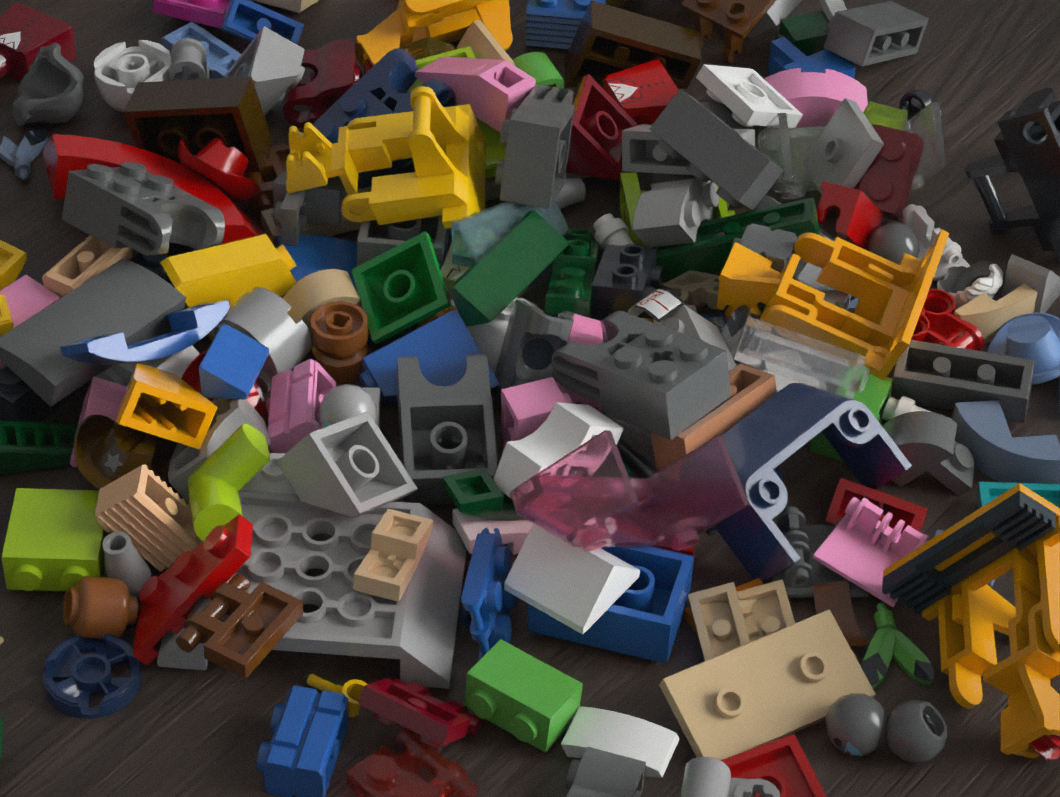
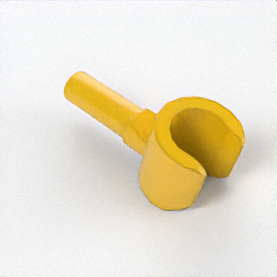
M311 674L307 679L308 685L320 691L345 694L349 702V718L359 714L360 705L355 699H360L363 687L368 685L366 682L353 679L346 682L344 686H341L315 674Z

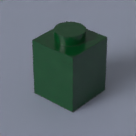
M823 11L780 19L779 35H776L775 40L785 37L803 54L810 56L825 50L824 45L828 36L826 28L829 20Z

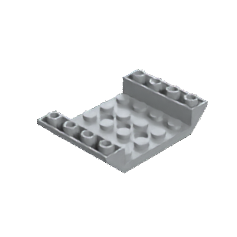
M242 490L238 492L242 516L253 524L250 558L234 575L240 574L248 580L250 588L246 592L249 594L262 581L301 600L303 605L313 604L319 607L317 611L312 613H303L272 650L400 659V680L408 684L418 682L426 687L449 689L467 548L454 528L421 503L393 501L353 518L302 502L297 494ZM387 509L433 520V528L422 557L399 602L353 590L354 573L371 549L372 532ZM316 534H328L332 536L330 539L326 541H315L311 539ZM313 568L326 571L323 575L316 577L305 575L309 569ZM201 596L196 601L188 618L195 611L201 612L211 600ZM225 614L220 621L225 622L230 615ZM184 628L177 635L169 630L162 637L157 658L158 667L194 670L207 669L208 660L204 657L203 646L205 643H199L189 653L178 647L176 638L185 630Z

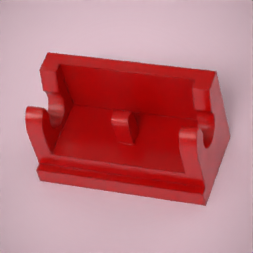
M822 181L820 189L823 193L817 208L818 222L823 225L827 220L828 211L832 208L840 215L836 223L838 238L845 241L849 240L852 244L867 250L869 239L874 230L880 226L884 213L861 190Z

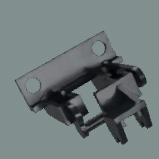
M1044 88L1029 95L1016 111H1006L997 123L1001 131L995 137L994 142L1000 154L975 161L965 167L964 170L967 177L974 180L991 218L988 223L992 231L1032 226L1044 251H1055L1060 262V101L1053 102L1056 98L1053 88ZM1007 172L1020 173L1033 204L1006 212L989 175Z

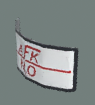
M659 288L629 308L628 313L638 316L645 311L657 322H660L682 307L684 302L670 290Z

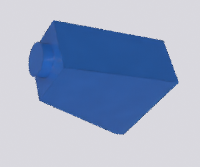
M455 309L364 357L362 361L363 373L359 375V379L364 388H380V402L383 407L398 406L396 384L398 356L418 357L423 377L436 386L445 387L454 385L465 375L467 355L482 353L458 311ZM488 365L490 392L493 397L497 395L500 384Z

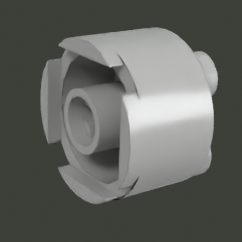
M258 287L240 297L230 307L218 325L209 333L214 340L221 325H228L269 348V355L257 377L262 393H268L271 390L273 376L285 370L294 369V366L298 365L312 350V338L302 319L295 323L287 314L292 307L283 298L268 289Z

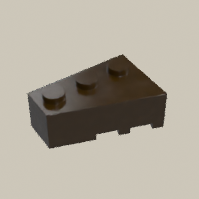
M591 0L564 59L565 87H577V83H581L582 78L589 74L597 83H601L603 88L604 79L607 75L659 59L678 89H687L702 60L699 32Z

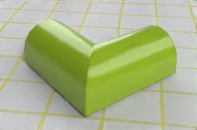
M242 424L186 480L195 534L201 541H205L208 534L219 525L224 526L238 514L243 515L238 492L270 461L266 436L249 424Z

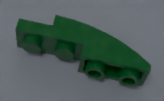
M569 229L567 233H560L569 245L553 260L552 275L546 294L545 313L552 317H558V314L565 310L590 318L592 283L597 272L600 245L595 240L591 231Z

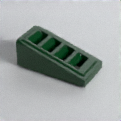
M0 421V476L70 465L73 447H64L63 442L73 441L74 445L78 424ZM53 443H54V445H55V447L45 446L46 444H53Z

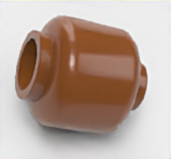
M83 576L76 582L74 587H68L63 603L64 624L71 626L73 633L84 639L102 640L104 635L120 638L127 625H134L138 610L137 598L130 596L127 584L122 579Z

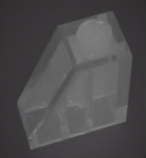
M749 316L734 360L747 366L849 399L854 398L855 392L862 393L870 371L869 367L864 366L867 358L858 353Z

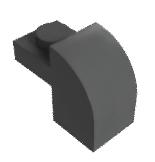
M287 171L275 179L273 182L274 224L281 227V244L298 245L306 222L340 225L343 217L341 211L342 202L348 194L339 176L328 178V183L325 186L290 194L286 190Z
M914 411L901 414L882 425L912 465L908 470L892 479L898 486L906 485L927 471L958 497L972 489L975 456L971 454L966 446L955 441L957 429L955 421L938 413Z

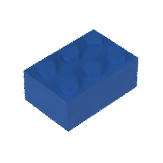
M563 527L639 569L640 577L584 634L577 632L528 604V631L667 664L689 600L688 594L691 593L694 556Z

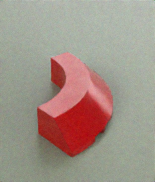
M52 134L44 147L43 158L53 198L65 199L69 171L87 170V166L91 164L114 168L121 167L122 162H135L146 166V171L153 175L172 179L174 186L218 208L224 215L225 232L221 245L265 234L233 201L210 181L193 170L156 153L98 138ZM184 245L189 252L197 251V249Z

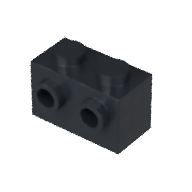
M626 244L623 246L606 245L592 283V319L601 321L615 311L628 313L629 308L662 287L663 266H656L657 249L644 248L638 244ZM644 311L637 317L645 318L647 312Z

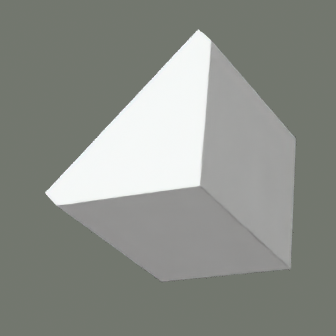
M534 521L504 582V590L577 632L584 634L640 577V570L563 527Z

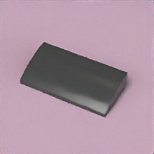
M121 259L1 336L0 360L51 407L92 380L93 376H98L112 366L88 364L72 360L62 355L60 347L94 336L119 332L124 333L126 345L155 337L170 327L167 314L184 309L186 297L152 271L134 262Z

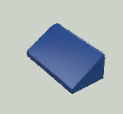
M249 0L227 1L221 30L252 42L265 26L289 41L298 44L304 24Z
M221 325L199 367L202 395L206 398L247 399L269 355V348L233 327Z

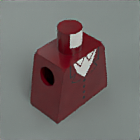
M14 2L0 16V79L8 75L21 81L23 75L29 72V66L35 60V55L39 53L40 48L55 42L61 46V55L70 62L75 59L76 49L73 26L21 3Z

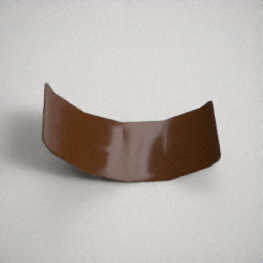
M849 580L813 585L816 614L830 609L850 647L870 644L862 635L856 622L851 602Z

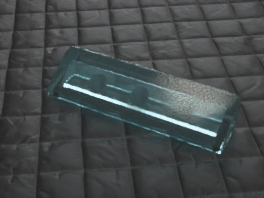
M556 200L550 209L504 202L452 222V264L471 267L522 217L532 210L541 215L561 235L566 234L568 226Z

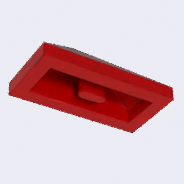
M840 478L825 521L838 525L846 515L845 510L853 497L861 501L863 498H866L869 502L884 510L879 521H882L885 515L890 512L893 514V517L888 525L889 527L894 529L901 519L905 521L900 532L901 534L907 525L920 532L928 509L896 496Z

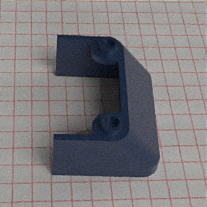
M802 383L788 384L684 465L682 481L685 489L754 580L759 578L764 582L800 559V556L772 520L784 510L788 498L784 483L773 469L820 432L824 434L861 485L875 490L912 466L870 409L863 403Z

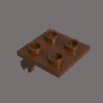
M684 0L681 7L683 10L694 15L695 31L699 32L701 48L704 47L703 38L711 39L713 23L724 28L725 48L722 59L733 64V53L740 56L743 39L776 0Z

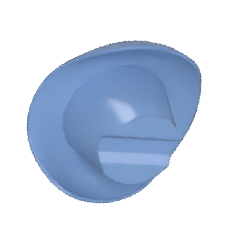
M1028 313L1014 317L998 329L990 342L987 352L1035 360L1032 385L1053 380L1060 376V318L1047 313Z

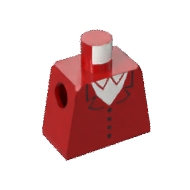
M659 59L607 75L603 89L638 125H653L679 91Z

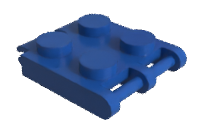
M488 528L483 529L481 533H477L461 596L463 608L466 611H470L472 618L470 625L471 636L473 640L478 641L480 646L478 661L500 639L507 643L510 642L512 629L510 613L511 609L517 608L519 604L518 597L504 590V582L511 568V553L508 546H503L498 528H494V533H489Z

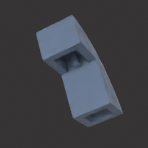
M999 400L955 403L952 418L957 423L955 441L966 446L971 454L975 456L974 468L998 482L1060 484V444L1056 435L1012 438Z

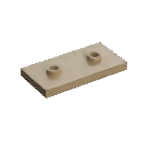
M830 609L666 677L659 684L696 758L712 757L718 760H723L784 738L826 720L830 706L842 696L850 693H864L871 697L876 695Z

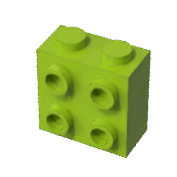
M16 488L1 557L7 590L66 591L68 587H74L76 582L83 576L104 577V550L102 543L105 537L111 533L106 532L100 526L95 516L99 490Z

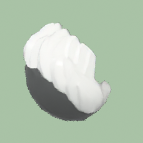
M991 261L977 262L968 268L961 265L949 266L945 278L938 280L937 289L946 291L953 296L955 300L954 310H957L982 293L993 299L1003 284V271L997 264Z

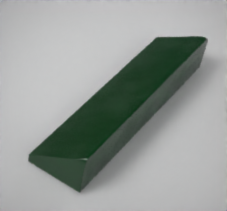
M814 197L701 222L697 229L695 243L651 247V249H657L656 266H663L662 282L670 281L689 270L706 273L723 269L734 239L736 237L742 239L747 225L751 223L770 227L771 231L779 229L796 234L797 238L804 233L820 235Z
M535 210L529 211L448 288L466 327L493 321L569 245L567 240Z

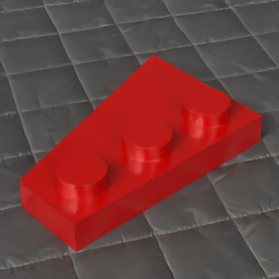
M238 514L224 526L219 525L208 534L205 541L192 551H185L180 554L173 565L160 576H153L145 582L139 592L140 606L133 650L135 658L148 666L159 654L156 643L169 630L177 635L184 628V622L188 619V615L196 601L201 596L210 599V594L221 583H226L250 558L253 524Z

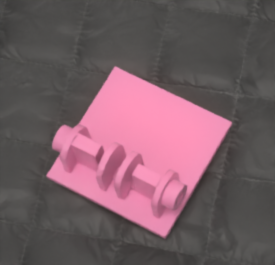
M853 497L845 510L846 515L814 553L812 558L894 607L898 602V597L892 599L890 598V593L887 595L882 593L883 570L928 542L929 536L922 534L909 525L901 534L900 532L905 521L900 519L893 529L888 526L893 514L888 512L883 520L879 521L884 510L872 504L866 498H863L861 501Z

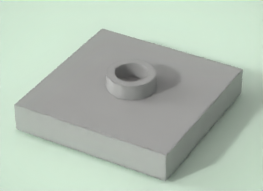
M844 98L802 163L821 194L823 193L820 189L822 181L855 188L884 146V143L857 102Z

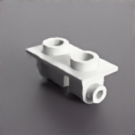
M910 204L903 210V224L910 227L917 236L920 248L918 259L921 260L941 229L934 228L935 222L927 215L926 210L922 206ZM949 237L933 277L934 281L944 279L949 266L961 265L966 268L970 267L962 258L960 245L953 242Z

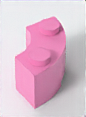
M794 68L764 78L765 81L803 114L795 128H776L782 136L796 129L815 128L824 130L844 98L857 102L866 118L869 117L866 87L843 73L825 69V73L801 72V68Z

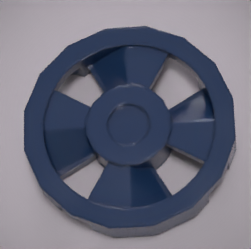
M104 635L102 641L91 640L85 642V639L81 636H74L62 642L46 657L44 663L43 685L46 698L56 710L77 718L93 719L108 716L126 707L138 693L142 680L139 660L133 656L134 649L126 641L112 635ZM95 651V653H89V654H85V655H82V654H81V653H85V652ZM122 660L125 661L130 668L131 677H112L111 665ZM53 680H63V681L58 682V683L55 684ZM104 692L105 696L98 707H89L90 696L100 695Z

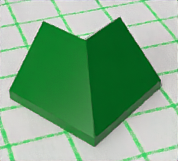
M426 231L352 269L363 311L367 315L371 338L375 344L452 306L430 236Z

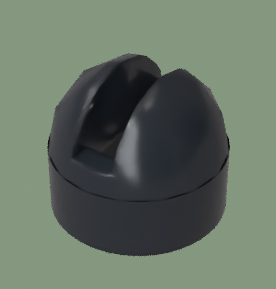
M922 89L912 90L905 94L899 103L902 116L911 123H919L928 118L934 106L931 94Z

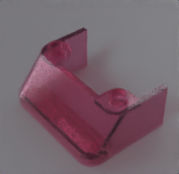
M604 430L514 488L510 493L518 515L571 546L583 547L584 551H593L602 547L672 546L674 551L683 550L697 544L700 541L698 535L750 505L722 436H715L647 479L628 477L613 435L608 430Z

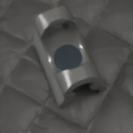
M515 300L495 371V377L500 384V389L553 377L556 382L557 379L552 366V355L569 341L574 322V314L572 312L564 310L558 314V318L544 314L542 309L531 306L525 301Z

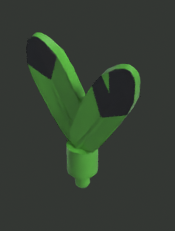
M883 602L877 605L878 611L874 614L877 631L870 642L861 667L872 688H875L883 682L892 658L913 680L922 684H931L934 681L932 663L909 638L897 630L893 612L887 609L886 604Z

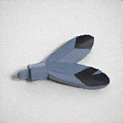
M37 128L30 131L20 142L19 146L7 137L0 135V158L14 167L18 178L27 180L31 175L30 162L46 146L48 141L47 130Z

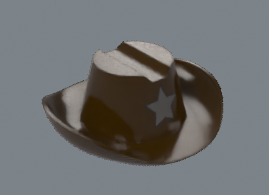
M101 414L90 415L80 422L74 439L75 461L81 474L94 487L100 490L102 487L145 464L148 470H153L154 475L160 477L161 482H166V485L169 484L168 471L170 463L155 450L156 440L152 434L120 425L111 418Z

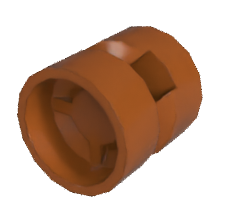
M337 301L324 304L313 312L310 319L312 360H316L335 380L336 384H350L359 380V375L363 373V358L369 355L367 315L361 307L353 303Z

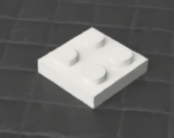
M703 64L696 76L708 88L707 94L715 101L725 104L733 112L731 114L733 119L743 126L752 127L753 125L767 126L771 129H776L777 127L795 128L803 116L802 113L753 69Z

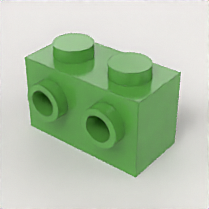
M500 639L467 672L464 705L479 718L490 721L513 734L517 739L527 742L546 753L569 728L580 706L583 683Z

